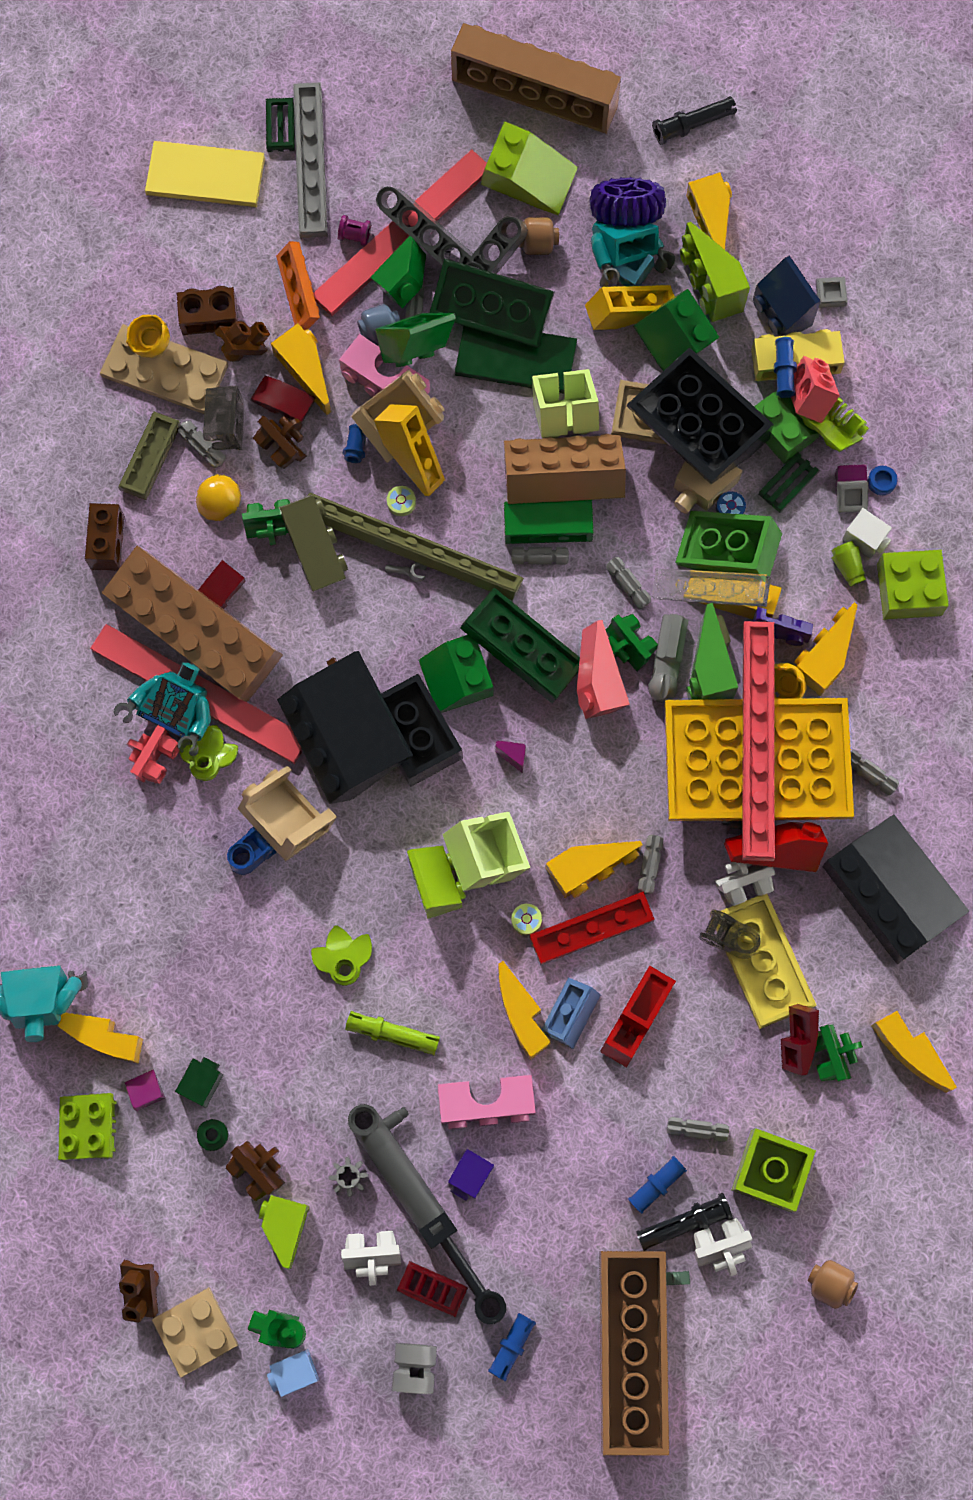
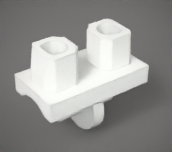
M733 862L725 865L726 872L730 875L714 881L718 890L724 893L729 904L735 906L747 901L743 886L753 884L755 893L758 896L773 892L771 876L775 875L774 868L760 865L747 868L752 864Z
M737 1218L721 1224L726 1239L715 1242L710 1229L694 1233L695 1259L698 1267L712 1263L715 1272L727 1268L731 1277L737 1275L735 1265L746 1261L742 1251L752 1248V1236L749 1230L744 1231Z
M393 1231L376 1233V1247H365L364 1234H348L345 1249H341L344 1270L356 1269V1277H369V1285H376V1276L388 1275V1266L401 1265L399 1245H396Z

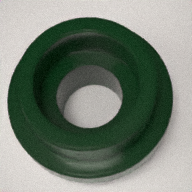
M206 1120L197 1130V1141L205 1150L217 1151L223 1148L228 1141V1129L219 1120ZM210 1129H215L218 1132V1136L214 1141L207 1139V1132Z

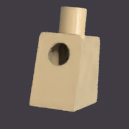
M685 461L674 484V488L681 493L674 502V506L684 514H688L695 503L707 511L718 501V498L723 493L731 490L740 481L742 470L735 467L710 484Z

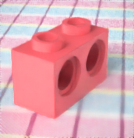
M803 356L797 365V371L794 373L795 395L791 397L797 414L822 423L840 394L830 372L829 365L819 358H814L813 360Z

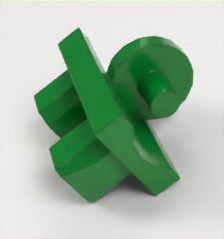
M288 499L277 500L274 503L275 509L264 510L263 505L260 503L248 504L246 513H242L246 538H269L270 546L276 545V536H283L288 533L278 507L288 504L290 501Z
M618 614L611 619V624L605 629L614 657H619L624 664L629 662L638 672L654 654L658 644L650 636L640 641L635 635L641 626L634 614L623 618Z
M834 1024L819 1027L821 1031H818L815 1053L827 1049L831 1060L816 1065L820 1080L830 1081L837 1079V1081L851 1079L852 1077L844 1054L846 1053L850 1065L857 1063L858 1059L855 1050L863 1048L861 1041L852 1043L849 1033L840 1034L843 1047H841Z
M269 1310L267 1314L254 1311L248 1326L249 1331L260 1334L258 1342L270 1346L294 1349L302 1345L306 1338V1330L304 1325L298 1321L299 1317L289 1313Z

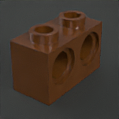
M216 286L208 290L191 288L184 292H176L178 321L182 335L213 333L219 326L231 327L235 321H238L237 298L234 287ZM221 305L228 306L225 310H216ZM192 308H199V311L196 313H188Z
M89 503L85 561L91 570L118 571L120 568L125 516L119 504Z

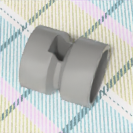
M396 1343L394 1362L399 1365V1368L393 1372L392 1391L433 1394L435 1375L430 1369L436 1365L437 1346ZM410 1367L419 1368L418 1376H410Z

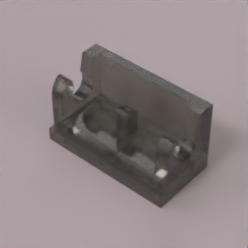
M237 385L207 388L203 426L204 440L222 441L212 443V449L242 450L244 400Z

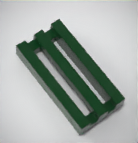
M293 98L266 99L267 152H273V150H278V152H284V150L295 151ZM273 105H277L278 142H273L272 140ZM283 105H288V142H284Z
M799 452L778 471L758 494L779 513L819 473V469L817 467L813 468L810 465V461L801 458L802 455ZM796 463L800 465L771 496L767 494ZM804 470L809 472L780 504L776 501Z

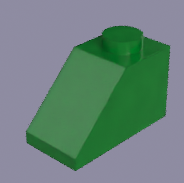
M409 236L370 278L390 299L403 308L422 288L426 254L416 241Z

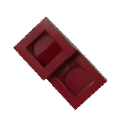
M264 376L250 401L274 414L278 412L291 420L298 418L303 422L315 402V397L285 382Z
M222 560L198 590L225 609L228 606L227 602L246 580Z
M796 1004L789 1006L790 1036L781 1039L782 1069L804 1076L808 1074L816 1049L819 1010Z

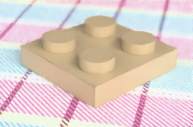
M210 1287L152 1319L180 1378L239 1346Z

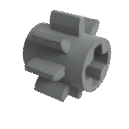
M346 1157L345 1165L340 1166L337 1163H333L337 1172L336 1175L329 1176V1180L337 1181L339 1184L335 1188L336 1193L345 1188L347 1189L348 1197H352V1189L357 1187L359 1190L364 1191V1187L360 1184L361 1178H367L369 1174L360 1173L359 1169L363 1164L362 1161L357 1162L353 1166L351 1165L350 1158ZM347 1168H350L352 1173L357 1174V1179H353L350 1186H347L346 1181L340 1179L341 1175L346 1174Z

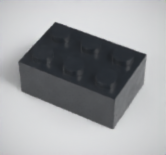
M419 674L381 693L413 755L399 766L410 787L463 759L462 748Z

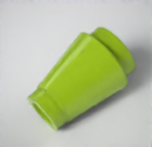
M850 541L831 550L833 554L831 559L850 587L866 580L859 546L855 547L854 542Z

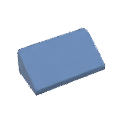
M568 977L542 1028L543 1033L574 1049L601 994L593 987Z

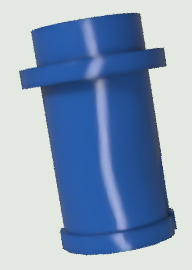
M357 424L349 426L347 446L343 448L342 452L347 462L355 464L360 463L366 454L363 451L366 435Z

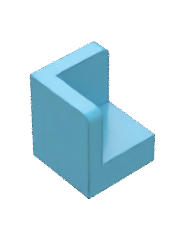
M648 254L646 258L616 267L613 266L612 268L618 270L620 274L618 282L624 286H640L654 267V257Z

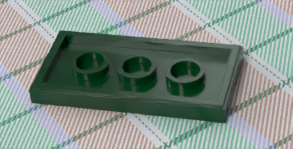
M444 258L429 313H455L456 320L454 323L539 348L555 291Z
M464 326L455 367V376L532 388V376L558 373L559 393L564 394L563 372L572 371L577 338L543 333L539 348Z
M495 587L460 627L462 631L552 704L578 673L580 657Z

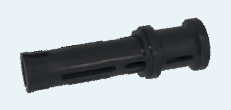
M729 96L726 99L688 113L678 111L674 113L673 117L662 121L659 119L652 122L654 135L660 145L666 144L667 140L679 135L685 137L690 133L691 129L736 114L737 108H732L736 103L733 97Z
M719 1193L718 1198L701 1205L698 1202L694 1203L691 1206L692 1210L636 1231L643 1251L699 1228L700 1231L709 1229V1226L725 1219L728 1221L734 1219L724 1193Z

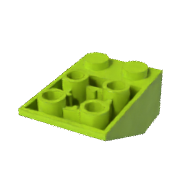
M688 222L685 234L682 236L683 245L679 253L683 265H688L691 273L689 277L693 289H698L702 297L699 300L702 311L705 315L709 314L711 322L744 312L750 286L740 262L692 222Z

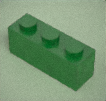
M592 500L517 504L504 502L505 544L592 542L594 533Z

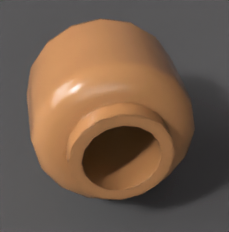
M529 217L524 220L528 231L525 240L519 248H523L524 253L527 255H549L553 250V245H559V228H554L552 220L546 217Z
M833 1260L824 1262L822 1266L816 1264L808 1278V1282L812 1284V1296L834 1309L840 1308L842 1305L848 1306L858 1288L854 1272Z

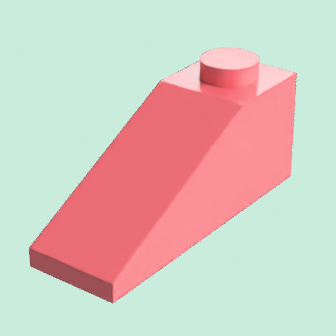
M598 620L582 630L576 691L579 706L583 710L585 719L610 714L630 705L603 620Z

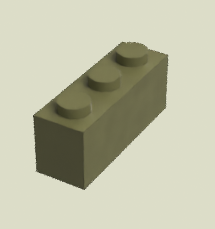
M309 495L278 507L310 589L315 591L346 579L344 571H347L348 567L343 555H337L333 544L337 543V539L332 527L326 528L322 516L327 514L321 499L315 500L313 495Z

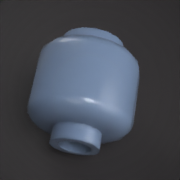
M385 304L367 309L361 313V319L357 321L360 334L378 346L379 343L375 329L400 321V317L396 310L392 312Z

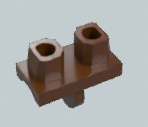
M235 321L231 327L219 326L215 331V334L224 341L221 351L230 362H238L244 355H263L268 351L264 342L270 336V333L263 322H255L251 327H248L243 321Z
M264 415L257 421L261 427L253 439L265 450L275 441L280 447L274 452L271 459L279 467L285 469L295 460L301 462L307 457L291 439L294 438L299 443L304 438L299 432L303 424L298 418L289 421L285 416L282 417L279 423L283 428L273 419L268 420Z
M246 1141L241 1146H236L230 1152L233 1157L226 1165V1170L236 1179L240 1178L246 1171L254 1180L245 1189L254 1201L259 1200L265 1195H270L285 1184L283 1179L276 1173L281 1168L274 1159L280 1152L276 1146L267 1151L261 1143L254 1148L249 1141Z
M123 1260L120 1264L121 1280L119 1282L120 1293L123 1294L124 1307L122 1308L123 1320L139 1323L143 1317L155 1318L158 1314L156 1287L159 1285L160 1279L159 1274L154 1271V1264L137 1265L130 1260Z

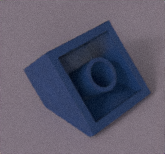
M790 255L785 257L756 285L753 296V303L760 313H765L769 319L768 325L774 335L779 334V336H786L792 332H802L811 327L821 302Z

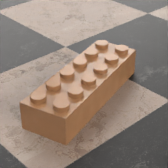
M466 23L462 24L451 49L452 81L607 134L618 107L621 76L616 75L612 71L600 70L589 66L583 61H574L563 57L557 52H548L537 48L533 44L521 43L507 35L495 34L484 30L478 25Z
M138 545L102 591V594L240 700L246 702L250 700L283 656L282 653Z
M599 1251L601 1452L603 1455H669L666 1251Z

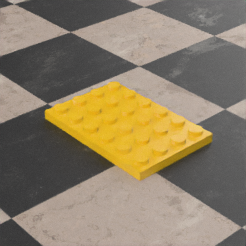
M848 698L774 699V820L853 819L854 803ZM743 699L665 700L668 821H742Z

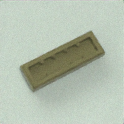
M153 411L118 486L120 491L147 500L181 425L179 420Z

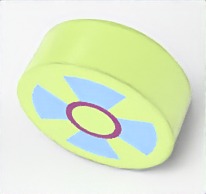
M406 486L392 488L387 495L388 509L396 516L409 515L416 506L414 492Z
M532 904L519 905L512 913V926L516 932L522 935H530L537 932L542 923L540 910Z

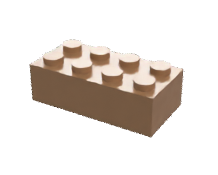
M603 434L601 436L584 437L576 435L565 438L545 437L542 439L526 440L518 438L504 441L508 504L625 498L626 468L620 435Z

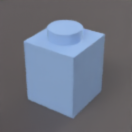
M308 1349L270 1365L271 1372L267 1374L273 1392L279 1391L281 1397L320 1380Z

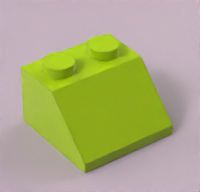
M434 846L408 850L409 863L427 919L462 908L461 900L465 899L466 895L462 890L460 882H455L452 871L455 868L450 854L445 853L444 847Z

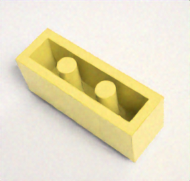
M823 329L810 334L792 332L786 336L777 337L767 334L755 338L753 341L751 353L755 381L777 379L773 366L776 362L775 340L780 337H791L794 340V361L797 365L803 356L813 360L814 358H819L829 365L831 374H840L845 363L840 331L831 332V330Z

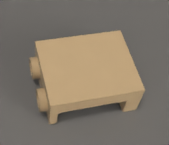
M407 370L356 409L351 416L387 463L393 459V456L383 445L374 420L390 404L418 406L426 430H429L435 424L441 423L444 419L442 412L445 410L435 396L429 397L424 390L427 386L423 379L417 373L413 375L410 370Z
M289 766L284 767L280 771L277 769L272 770L266 775L263 782L258 785L255 783L249 785L242 792L241 796L243 799L237 808L285 861L325 835L337 818L329 808L320 814L288 780L292 771Z

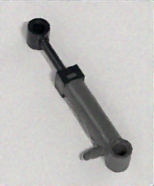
M360 1104L355 1106L349 1113L348 1125L411 1217L430 1248L433 1249L440 1244L476 1296L474 1301L476 1302L475 1312L477 1317L487 1324L500 1322L507 1311L504 1297L498 1292L491 1291L490 1288L486 1289L451 1238L458 1229L390 1131L409 1115V1112L405 1107H402L382 1119L379 1113L370 1105ZM361 1113H369L373 1117L372 1125L366 1130L359 1129L356 1125V1119ZM487 1298H495L500 1304L499 1313L493 1317L486 1316L481 1309L482 1302Z

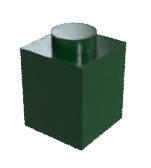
M205 1057L202 1058L201 1062L193 1058L175 1092L207 1108L224 1074L217 1071L220 1065Z

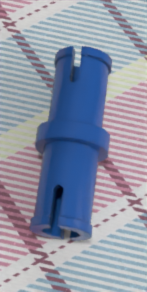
M780 337L775 340L776 362L773 366L774 373L777 374L776 395L780 398H791L795 395L794 373L797 371V363L794 361L793 351L794 340L791 337Z
M672 1156L656 1174H650L647 1177L648 1181L628 1200L643 1214V1211L661 1194L665 1196L668 1193L667 1189L681 1175L687 1172L686 1168L675 1156Z
M520 1313L517 1314V1318L506 1339L502 1338L499 1343L502 1346L490 1369H488L489 1373L506 1382L519 1355L522 1356L525 1351L522 1348L533 1327L536 1325L535 1321Z

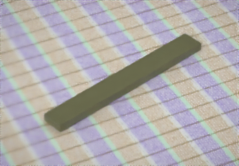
M311 492L307 495H313L315 500L321 499L327 514L322 516L325 526H331L335 530L491 592L495 587L512 601L522 585L524 578Z

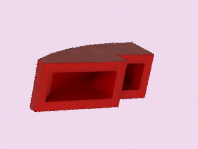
M649 965L600 1052L627 1068L676 980Z

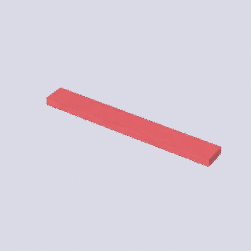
M471 149L418 197L415 202L435 220H439L482 180L487 162ZM415 211L408 217V223L411 227L415 226L418 222V215ZM392 221L313 293L315 301L327 313L333 316L372 281L370 277L409 235Z
M744 621L742 860L774 861V622Z
M105 624L90 648L96 654L145 681H148L155 675H162L168 672L178 674L181 665L107 624ZM197 675L194 683L207 690L206 699L209 701L212 719L293 764L296 763L302 753V749L289 725L246 701L238 699L235 695Z

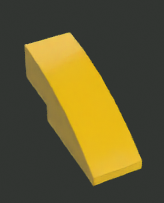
M502 961L498 964V975L503 1006L519 1044L531 1060L546 1049L551 1042L533 1020V1018L541 1013V1008L505 962Z
M898 1011L871 1025L886 1048L913 1074L945 1093L957 1088L925 1032L913 1038Z
M73 1013L61 1015V1020L57 1026L77 1041L116 1059L139 1063L143 1042L141 1037L114 1033L115 1022L111 1019Z

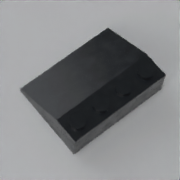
M688 348L627 404V407L710 484L743 463L770 439L774 425L691 348Z
M354 651L297 683L277 699L329 804L354 799L413 756L359 651Z
M894 814L829 858L822 866L896 964L902 962L969 912L965 904Z

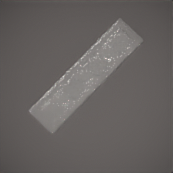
M656 568L652 597L657 600L767 607L771 577L766 574Z

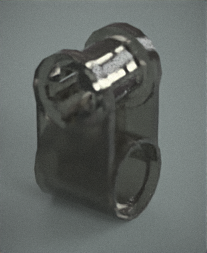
M715 909L710 911L711 919L705 931L701 932L698 938L706 944L722 949L738 958L749 959L753 957L760 946L761 939L759 933L754 928L735 920L726 913ZM720 924L721 926L717 934H714L717 926ZM741 936H747L752 939L754 947L750 950H744L739 947L737 939Z

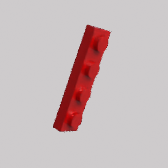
M643 891L530 934L529 938L538 961L542 965L654 922L655 918Z

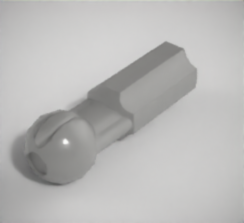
M664 614L662 616L652 679L648 685L649 694L653 700L659 703H665V700H672L678 690L677 680L689 620L677 614Z

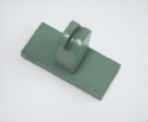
M689 1271L666 1272V1285L690 1284Z

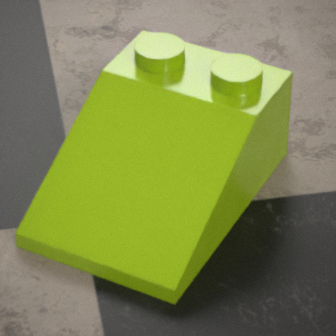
M504 121L484 169L480 185L559 216L578 166L530 131Z

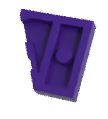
M757 607L752 621L774 622V638L786 640L787 644L793 646H801L809 642L813 632V623L797 620L784 614L779 615V619L766 616L767 609Z

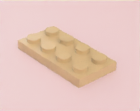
M122 324L100 371L101 377L206 415L228 368V362L169 341L168 347L162 354L154 358L141 357L135 354L127 345V328L129 326Z

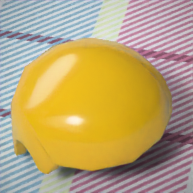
M155 314L141 315L133 319L127 328L126 343L135 354L141 357L154 358L162 354L169 345V329L166 323Z
M217 474L205 479L197 490L196 506L198 512L208 520L223 521L227 516L235 513L237 507H239L242 497L239 485L231 477Z
M790 663L774 664V692L780 694L777 697L774 693V699L803 698L807 685L802 671Z

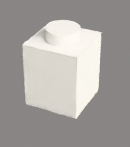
M862 508L847 528L842 540L845 542L853 541L855 547L859 546V551L871 559L876 551L882 554L890 543L891 539L887 536L892 527Z

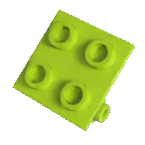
M839 397L822 423L804 416L801 417L808 428L816 430L824 438V442L828 447L841 452L863 439L862 436L866 434L869 428L866 426L867 422L857 413L853 414V409H850L842 418L840 417L848 405L844 403L838 409L843 402Z
M113 1093L60 1097L58 1160L113 1158V1152H116V1148H114V1136H112V1133H116V1129H112V1124H115L116 1120L112 1119V1117H115V1104H117V1101H114Z

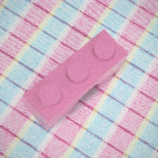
M361 334L357 336L339 359L342 376L353 384L357 381L363 385L365 391L371 397L375 396L407 370H410L413 375L417 373L427 386L424 389L426 393L430 392L429 380L409 366H405L399 374L392 377L381 375L377 371L383 362L380 347Z
M532 1075L500 1078L501 1094L497 1101L489 1105L479 1104L472 1098L469 1081L438 1084L441 1123L448 1124V1129L467 1128V1122L479 1121L480 1126L497 1125L498 1119L509 1117L511 1118V1123L530 1121L529 1115H535L536 1113Z

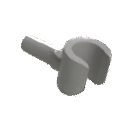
M417 562L412 567L386 564L385 572L404 574L409 576L414 582H421L425 576L416 575L414 569L426 570L427 566Z

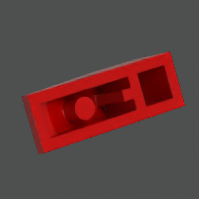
M788 822L775 826L774 861L742 860V835L725 839L724 846L731 862L817 872L828 846V841L820 825L812 822Z

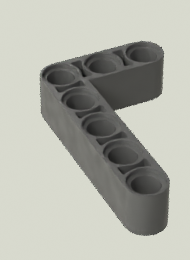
M387 186L379 190L376 196V203L379 209L442 265L444 258L450 260L451 251L458 249L460 252L458 263L497 274L527 236L528 229L525 222L519 218L507 216L497 223L477 250L472 253L401 189ZM395 193L397 203L393 208H390L387 199L390 194ZM415 211L418 215V222L415 226L411 227L408 223V217ZM514 222L518 227V232L515 237L509 238L506 230L508 225ZM436 230L439 233V241L436 245L432 246L429 242V235L432 231ZM493 245H497L500 251L499 257L492 261L489 258L488 252Z

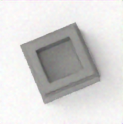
M845 277L816 279V292L821 301L819 308L847 306Z
M866 480L837 482L838 512L861 511L862 508L868 511V482Z

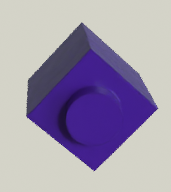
M466 1149L448 1180V1183L453 1186L450 1192L467 1201L469 1196L476 1199L494 1168V1164Z

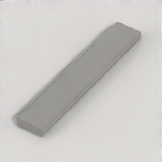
M321 82L293 84L299 237H328Z

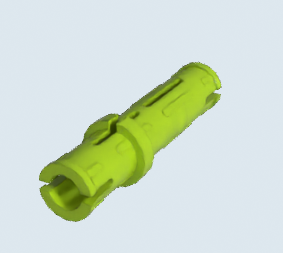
M350 1011L345 1027L347 1031L372 1037L371 1040L376 1042L379 1039L435 1056L440 1036L423 1033L384 1021V1018L380 1016L373 1018L354 1011Z

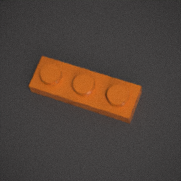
M289 241L276 255L294 325L298 323L306 330L320 318L319 309L315 302L312 283L308 276L305 257L302 254L300 243Z

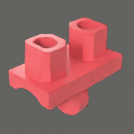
M157 725L151 737L143 733L138 742L129 739L127 746L133 751L128 759L135 763L130 772L143 783L145 780L160 784L166 775L167 769L156 762L161 754L171 759L176 758L180 751L178 749V742L170 736L165 728Z

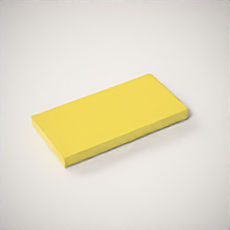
M154 141L145 193L149 196L257 207L265 155L262 152Z
M768 894L756 896L741 904L710 915L759 1029L789 1018V1006L796 1004L810 1008L817 1006Z

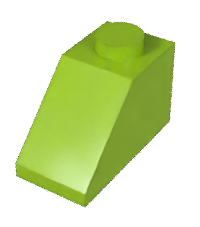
M270 1195L269 1201H263L258 1219L263 1220L261 1227L282 1267L292 1269L309 1206Z

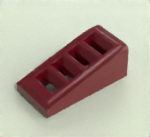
M409 1261L397 1292L456 1317L468 1287ZM417 1271L421 1273L415 1290L412 1291L408 1288ZM427 1277L433 1278L427 1295L423 1296L420 1293ZM440 1281L445 1286L437 1302L432 1300ZM453 1287L457 1291L450 1307H448L444 1303L450 1288Z

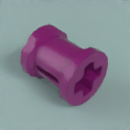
M343 215L338 228V240L349 239L360 242L362 246L367 245L371 233V221L360 222L349 219L348 215Z

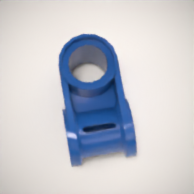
M253 826L246 835L229 848L227 860L233 872L239 875H247L265 860L271 858L277 851L266 842ZM240 853H246L250 856L249 861L244 865L234 863L235 857Z

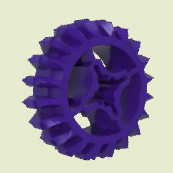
M641 177L611 178L609 181H602L600 184H596L591 190L590 209L592 216L597 221L603 222L606 225L613 224V226L619 225L624 227L645 226L647 223H654L656 220L661 219L665 212L666 198L664 187L660 186L657 182H652L650 179L643 180Z

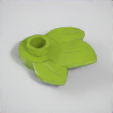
M217 725L208 726L203 738L196 742L199 748L196 756L189 754L192 745H187L183 753L180 752L182 760L190 765V771L196 779L210 781L217 776L219 769L230 766L235 761L238 754V745L224 744V737L220 728ZM209 762L208 766L204 768L199 767L201 763Z
M335 925L328 934L326 947L311 949L312 960L320 971L330 973L334 982L342 986H348L357 981L361 972L360 967L369 961L372 954V942L369 934H363L352 940L351 936L344 929ZM343 965L351 967V972L347 976L339 973Z

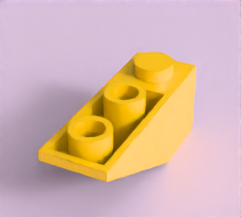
M855 602L848 610L842 607L832 619L835 624L828 631L826 628H823L813 640L816 643L810 652L807 649L803 650L794 661L797 668L804 674L806 685L819 696L836 680L844 668L858 606Z
M641 841L570 847L548 861L545 869L564 898L571 894L574 898H577L589 889L587 884L596 878L601 882L614 874L613 868L621 862L626 866L639 858L638 852L643 844Z

